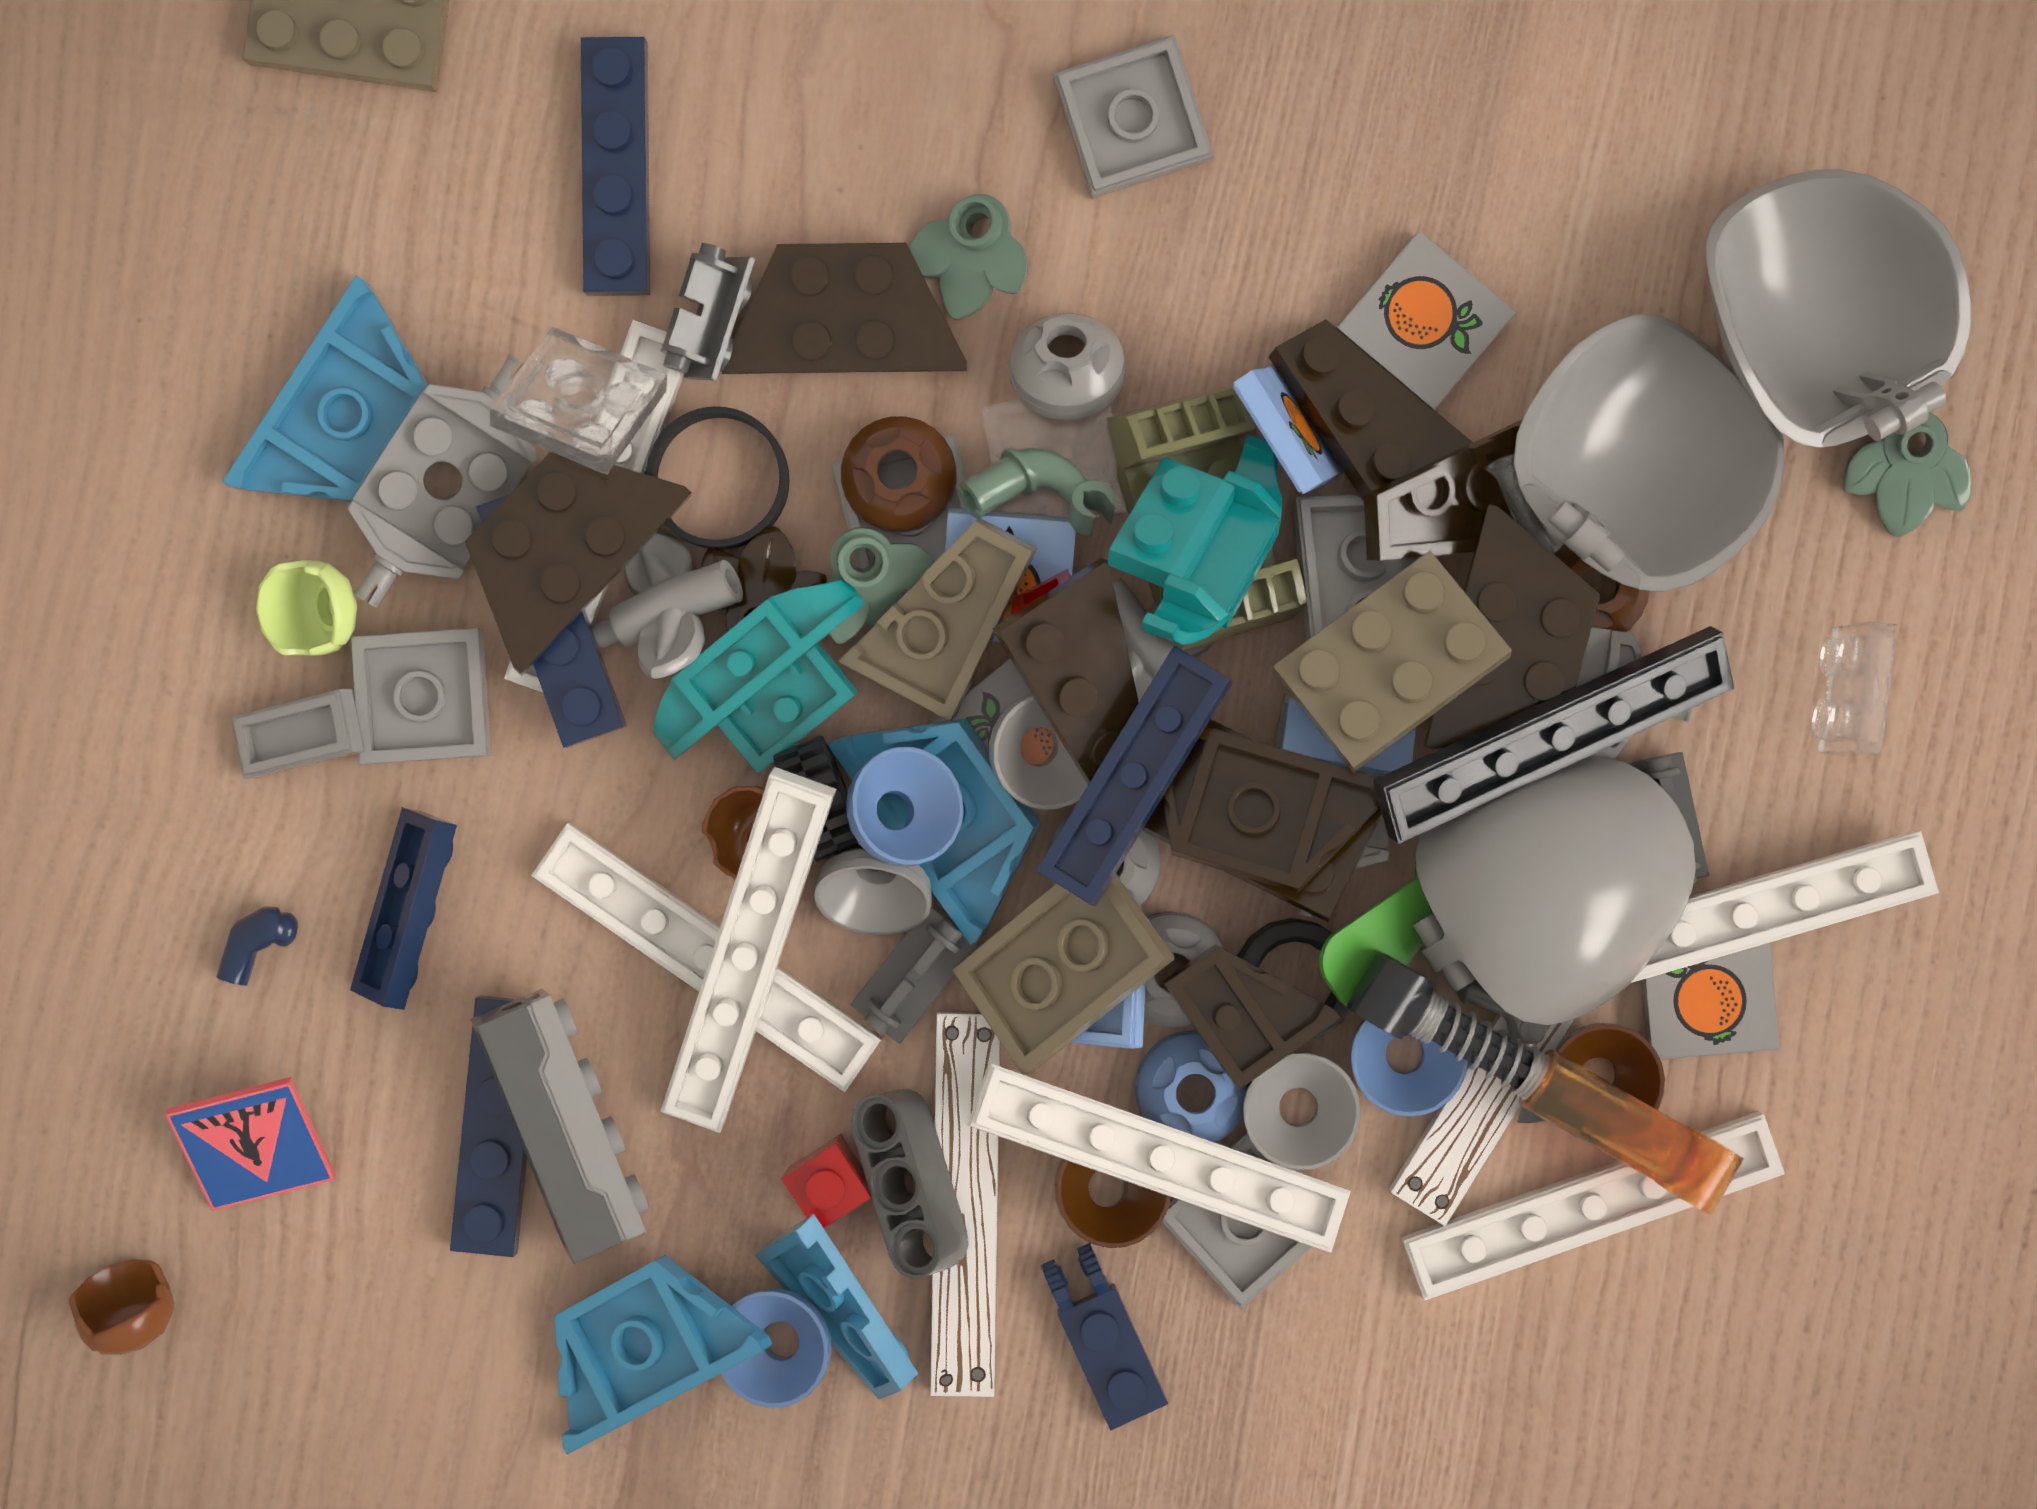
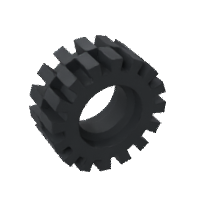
M818 736L774 754L773 760L776 768L836 789L813 859L818 862L860 845L853 835L847 819L846 800L848 793L845 783L840 776L837 764L823 736Z

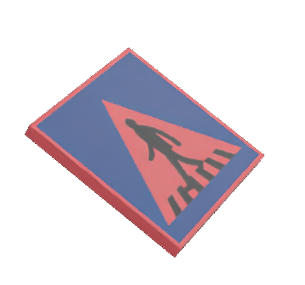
M291 1077L166 1109L165 1116L212 1211L335 1180V1172Z

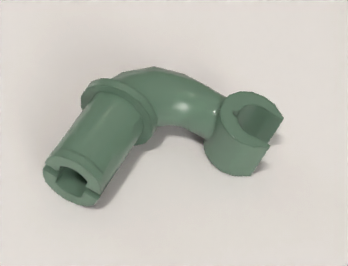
M1012 447L1002 451L1001 460L959 484L960 489H958L962 504L976 519L982 518L985 514L1020 493L1027 496L1034 493L1037 488L1051 489L1069 503L1068 516L1072 528L1079 534L1089 537L1092 536L1095 516L1088 509L1099 511L1108 523L1111 524L1116 505L1115 494L1108 485L1097 480H1087L1069 459L1048 449L1024 448L1016 450Z

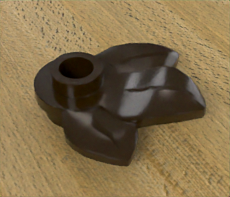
M775 526L769 527L753 537L742 550L739 559L725 551L709 548L705 552L701 565L702 568L721 560H726L732 565L741 582L743 590L742 601L718 609V611L726 615L727 631L744 619L750 611L756 609L773 595L797 587H809L827 583V576L823 573L796 571V559L793 548L783 532Z

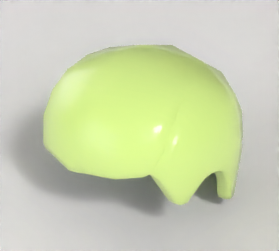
M301 560L280 563L269 570L259 584L256 611L261 631L275 651L285 656H320L338 651L342 645L349 641L355 630L357 602L349 579L331 564L318 560Z

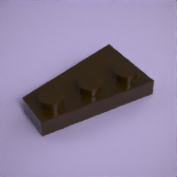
M1326 319L1278 345L1268 356L1363 502L1365 494L1473 443Z

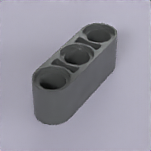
M898 1089L865 1097L853 1109L851 1117L852 1134L888 1254L894 1267L907 1277L923 1278L957 1265L966 1255L969 1244L968 1235L933 1118L925 1099L910 1089ZM888 1107L896 1117L897 1126L895 1133L889 1129L886 1123ZM906 1169L915 1180L914 1196L905 1185L904 1175ZM924 1231L931 1237L934 1243L935 1252L933 1258L926 1252L923 1246Z

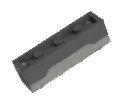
M540 989L524 996L521 1000H514L471 1018L470 1020L564 1250L573 1264L621 1244L622 1240H630L645 1233L646 1230L639 1214L649 1210L646 1198L634 1174L626 1178L623 1176L616 1155L625 1152V1147L612 1117L609 1116L602 1120L599 1117L592 1097L602 1093L588 1058L580 1061L576 1060L568 1038L577 1035L578 1032L564 999L553 1003L551 996L545 990Z

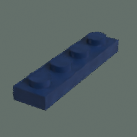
M581 37L583 292L587 296L650 295L648 43L645 37Z
M509 495L476 506L481 522L483 523ZM584 609L533 663L563 748H569L627 727Z
M1174 645L1036 871L1088 904L1096 906L1233 681Z
M481 995L475 997L473 1018L517 999ZM472 1025L450 1251L514 1257L518 1253L527 1157Z

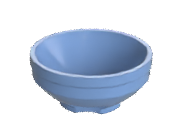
M896 747L883 751L869 759L855 774L849 786L846 800L847 819L858 843L871 856L896 866H916L934 860L943 854L955 841L961 828L964 814L962 793L951 770L938 757L914 747ZM885 793L898 795L907 806L908 820L900 830L888 829L878 818L877 804Z
M1365 1019L1361 1022L1352 1040L1350 1051L1351 1070L1360 1090L1378 1108L1391 1114L1407 1117L1425 1115L1441 1108L1459 1091L1466 1076L1467 1060L1462 1058L1460 1061L1455 1062L1456 1054L1449 1050L1440 1053V1045L1433 1041L1425 1044L1418 1039L1422 1047V1059L1419 1065L1408 1072L1394 1071L1387 1063L1385 1052L1388 1044L1395 1036L1376 1027Z
M1190 1030L1164 1037L1152 1046L1143 1058L1137 1071L1135 1090L1137 1104L1143 1118L1211 1142H1217L1234 1131L1243 1119V1102L1246 1089L1250 1083L1238 1090L1198 1032ZM1190 1074L1206 1076L1214 1085V1098L1211 1104L1204 1110L1189 1111L1184 1109L1176 1099L1178 1084Z
M781 1288L763 1289L753 1292L734 1303L732 1307L765 1333L768 1326L775 1322H785L791 1325L798 1334L799 1348L794 1355L782 1357L774 1354L768 1347L764 1351L720 1373L727 1385L741 1398L752 1404L767 1408L792 1405L810 1395L822 1381L828 1369L832 1353L831 1334L827 1322L819 1309L800 1294Z

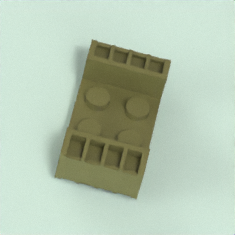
M1222 387L1107 417L1117 459V479L1128 516L1163 457L1223 480L1228 471L1235 472L1243 451L1239 438L1258 429V426L1233 387ZM1271 548L1228 628L1220 627L1209 637L1195 643L1181 645L1173 641L1174 645L1184 651L1292 619L1307 605L1305 586L1298 560L1294 559L1277 564ZM1149 582L1153 599L1159 606L1163 599L1164 588Z

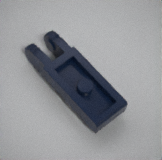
M1091 1243L1077 1248L1079 1253L1078 1261L1085 1276L1089 1277L1096 1291L1095 1293L1074 1302L1068 1289L1067 1278L1061 1266H1058L1053 1259L1042 1264L1041 1267L1054 1299L1060 1308L1057 1310L1058 1317L1111 1431L1168 1405V1400L1116 1285L1109 1284Z

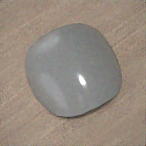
M1824 169L1792 174L1767 183L1739 198L1721 212L1711 226L1706 241V266L1712 305L1727 357L1742 386L1764 416L1781 433L1801 445L1820 448L1840 445L1867 434L1875 441H1880L1892 433L1903 435L1926 423L1929 413L1946 403V395L1941 387L1953 376L1965 355L1972 326L1971 298L1967 273L1955 241L1946 225L1923 204L1900 189L1871 175L1841 169Z
M1636 314L1617 320L1595 331L1577 344L1557 365L1530 404L1520 425L1516 438L1514 467L1519 487L1536 516L1557 539L1585 563L1623 585L1638 590L1666 592L1693 585L1712 574L1734 557L1757 534L1771 515L1780 491L1784 469V439L1782 433L1764 416L1744 389L1733 367L1693 333L1672 320L1659 315Z
M1588 756L1422 833L1415 852L1416 869L1422 890L1433 913L1414 924L1413 927L1426 946L1421 951L1435 973L1443 972L1455 992L1476 979L1505 1012L1524 1022L1543 1025L1568 1022L1588 1014L1624 990L1647 966L1665 943L1681 919L1692 892L1696 871L1694 842L1686 821L1676 803L1649 775L1626 762L1607 757Z

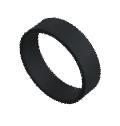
M704 407L683 414L662 431L651 449L646 467V475L658 478L660 463L669 444L680 432L697 422L713 418H728L744 422L758 430L771 444L779 466L778 492L771 509L763 520L742 535L722 540H710L693 536L678 527L671 518L665 523L672 532L694 545L719 550L738 548L747 545L757 534L772 527L781 515L788 498L789 468L780 444L759 420L734 408Z

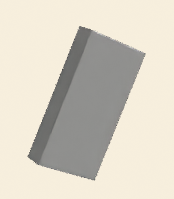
M338 689L231 717L243 779L259 778L365 752L352 689Z

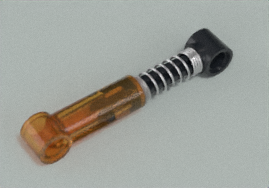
M1379 950L1377 951L1347 1003V1009L1399 1039L1411 1034L1412 1037H1416V1040L1420 1039L1425 1044L1431 1041L1440 1045V1053L1449 1050L1456 1054L1455 1062L1463 1058L1471 1063V1070L1479 1067L1486 1071V1079L1495 1076L1502 1080V1088L1508 1086V1084L1511 1085L1513 1094H1517L1520 1097L1519 1104L1521 1107L1651 1178L1658 1185L1708 1214H1713L1745 1158L1698 1130L1679 1123L1609 1083L1608 1080L1553 1049L1544 1053L1540 1052L1536 1047L1523 1048L1520 1038L1507 1039L1506 1031L1502 1029L1496 1032L1493 1031L1490 1021L1479 1023L1476 1021L1474 1012L1461 1013L1458 1003L1449 1006L1447 997L1443 998V995H1439L1438 992L1434 993V982L1389 955Z

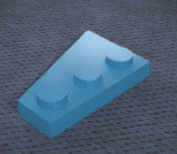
M814 1214L773 1238L755 1255L785 1290L800 1294L819 1309L827 1322L832 1346L878 1400L901 1391L918 1374L909 1360L907 1349L892 1334Z

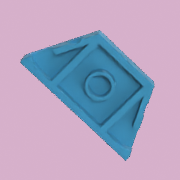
M357 275L354 277L222 482L239 490L351 502L427 385L425 377L372 287Z
M964 718L845 735L834 740L828 747L852 780L869 759L883 751L896 747H914L925 750L938 757L951 770L959 784L963 797L964 814L961 828L955 841L943 854L934 860L919 865L930 879L931 891L961 933H963L968 943L972 945L986 934L1041 822L1029 806L1012 798L1002 788L992 771L989 750L971 724ZM885 793L878 801L877 815L888 829L900 830L908 820V809L901 797L896 794Z
M666 1255L554 1316L556 1347L561 1354V1365L558 1370L559 1396H567L569 1430L562 1434V1444L566 1454L583 1447L773 1345L769 1335Z

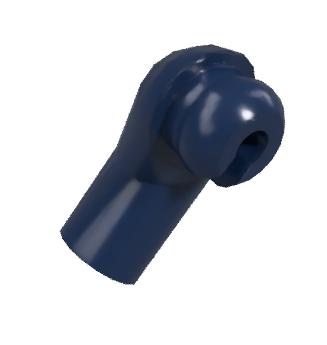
M265 906L237 921L230 930L216 977L225 982L247 986L258 951L269 947L272 943L286 947L294 941L298 930L296 917L292 913H281L278 907Z

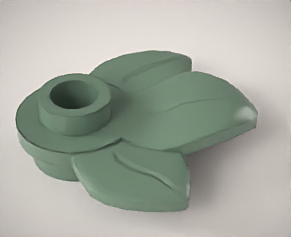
M974 194L962 199L954 206L948 219L937 220L924 225L916 234L909 247L924 278L940 277L939 286L943 302L949 315L954 320L960 321L981 310L990 299L993 288L1008 294H1019L1026 279L1028 263L1025 249L1010 235L1011 220L1007 209L1001 202L990 195ZM980 219H989L990 228L988 232L982 237H973V225Z
M1929 413L1926 423L1906 434L1892 433L1880 441L1874 440L1860 446L1847 463L1843 490L1847 493L1858 495L1875 493L1876 506L1882 523L1891 535L1900 537L1919 527L1932 512L1934 503L1949 510L1962 511L1970 498L1972 487L1971 471L1964 456L1947 446L1948 434L1943 422L1937 416ZM1923 432L1926 437L1923 449L1917 453L1910 454L1907 448L1909 438L1915 433Z
M855 527L842 533L836 539L831 549L830 564L833 576L827 583L844 579L848 584L854 586L867 603L829 633L837 644L847 642L861 629L865 621L873 628L877 621L935 563L931 555L923 548L912 543H890L881 532L869 527ZM861 547L868 548L874 553L871 565L863 569L856 568L850 563L852 552Z

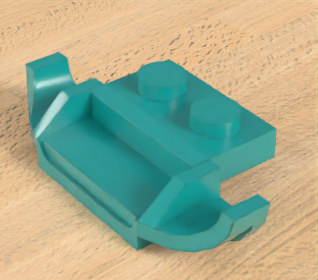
M1249 434L1244 443L1242 455L1235 472L1228 471L1224 480L1163 457L1109 548L1108 566L1164 588L1163 599L1154 614L1147 612L1142 621V631L1184 645L1205 639L1220 627L1228 628L1279 535L1282 495L1278 480V458L1267 441Z
M844 579L815 586L797 587L771 596L701 653L693 663L683 668L671 678L672 681L664 693L656 713L653 735L673 760H675L718 725L757 774H759L774 762V754L791 748L859 692L818 642L867 602L854 586L848 584Z

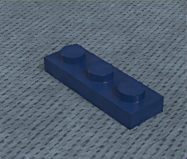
M402 807L350 991L383 1007L405 1010L410 989L414 986L418 976V961L427 929L435 917V901L443 873L452 857L456 824L422 811Z

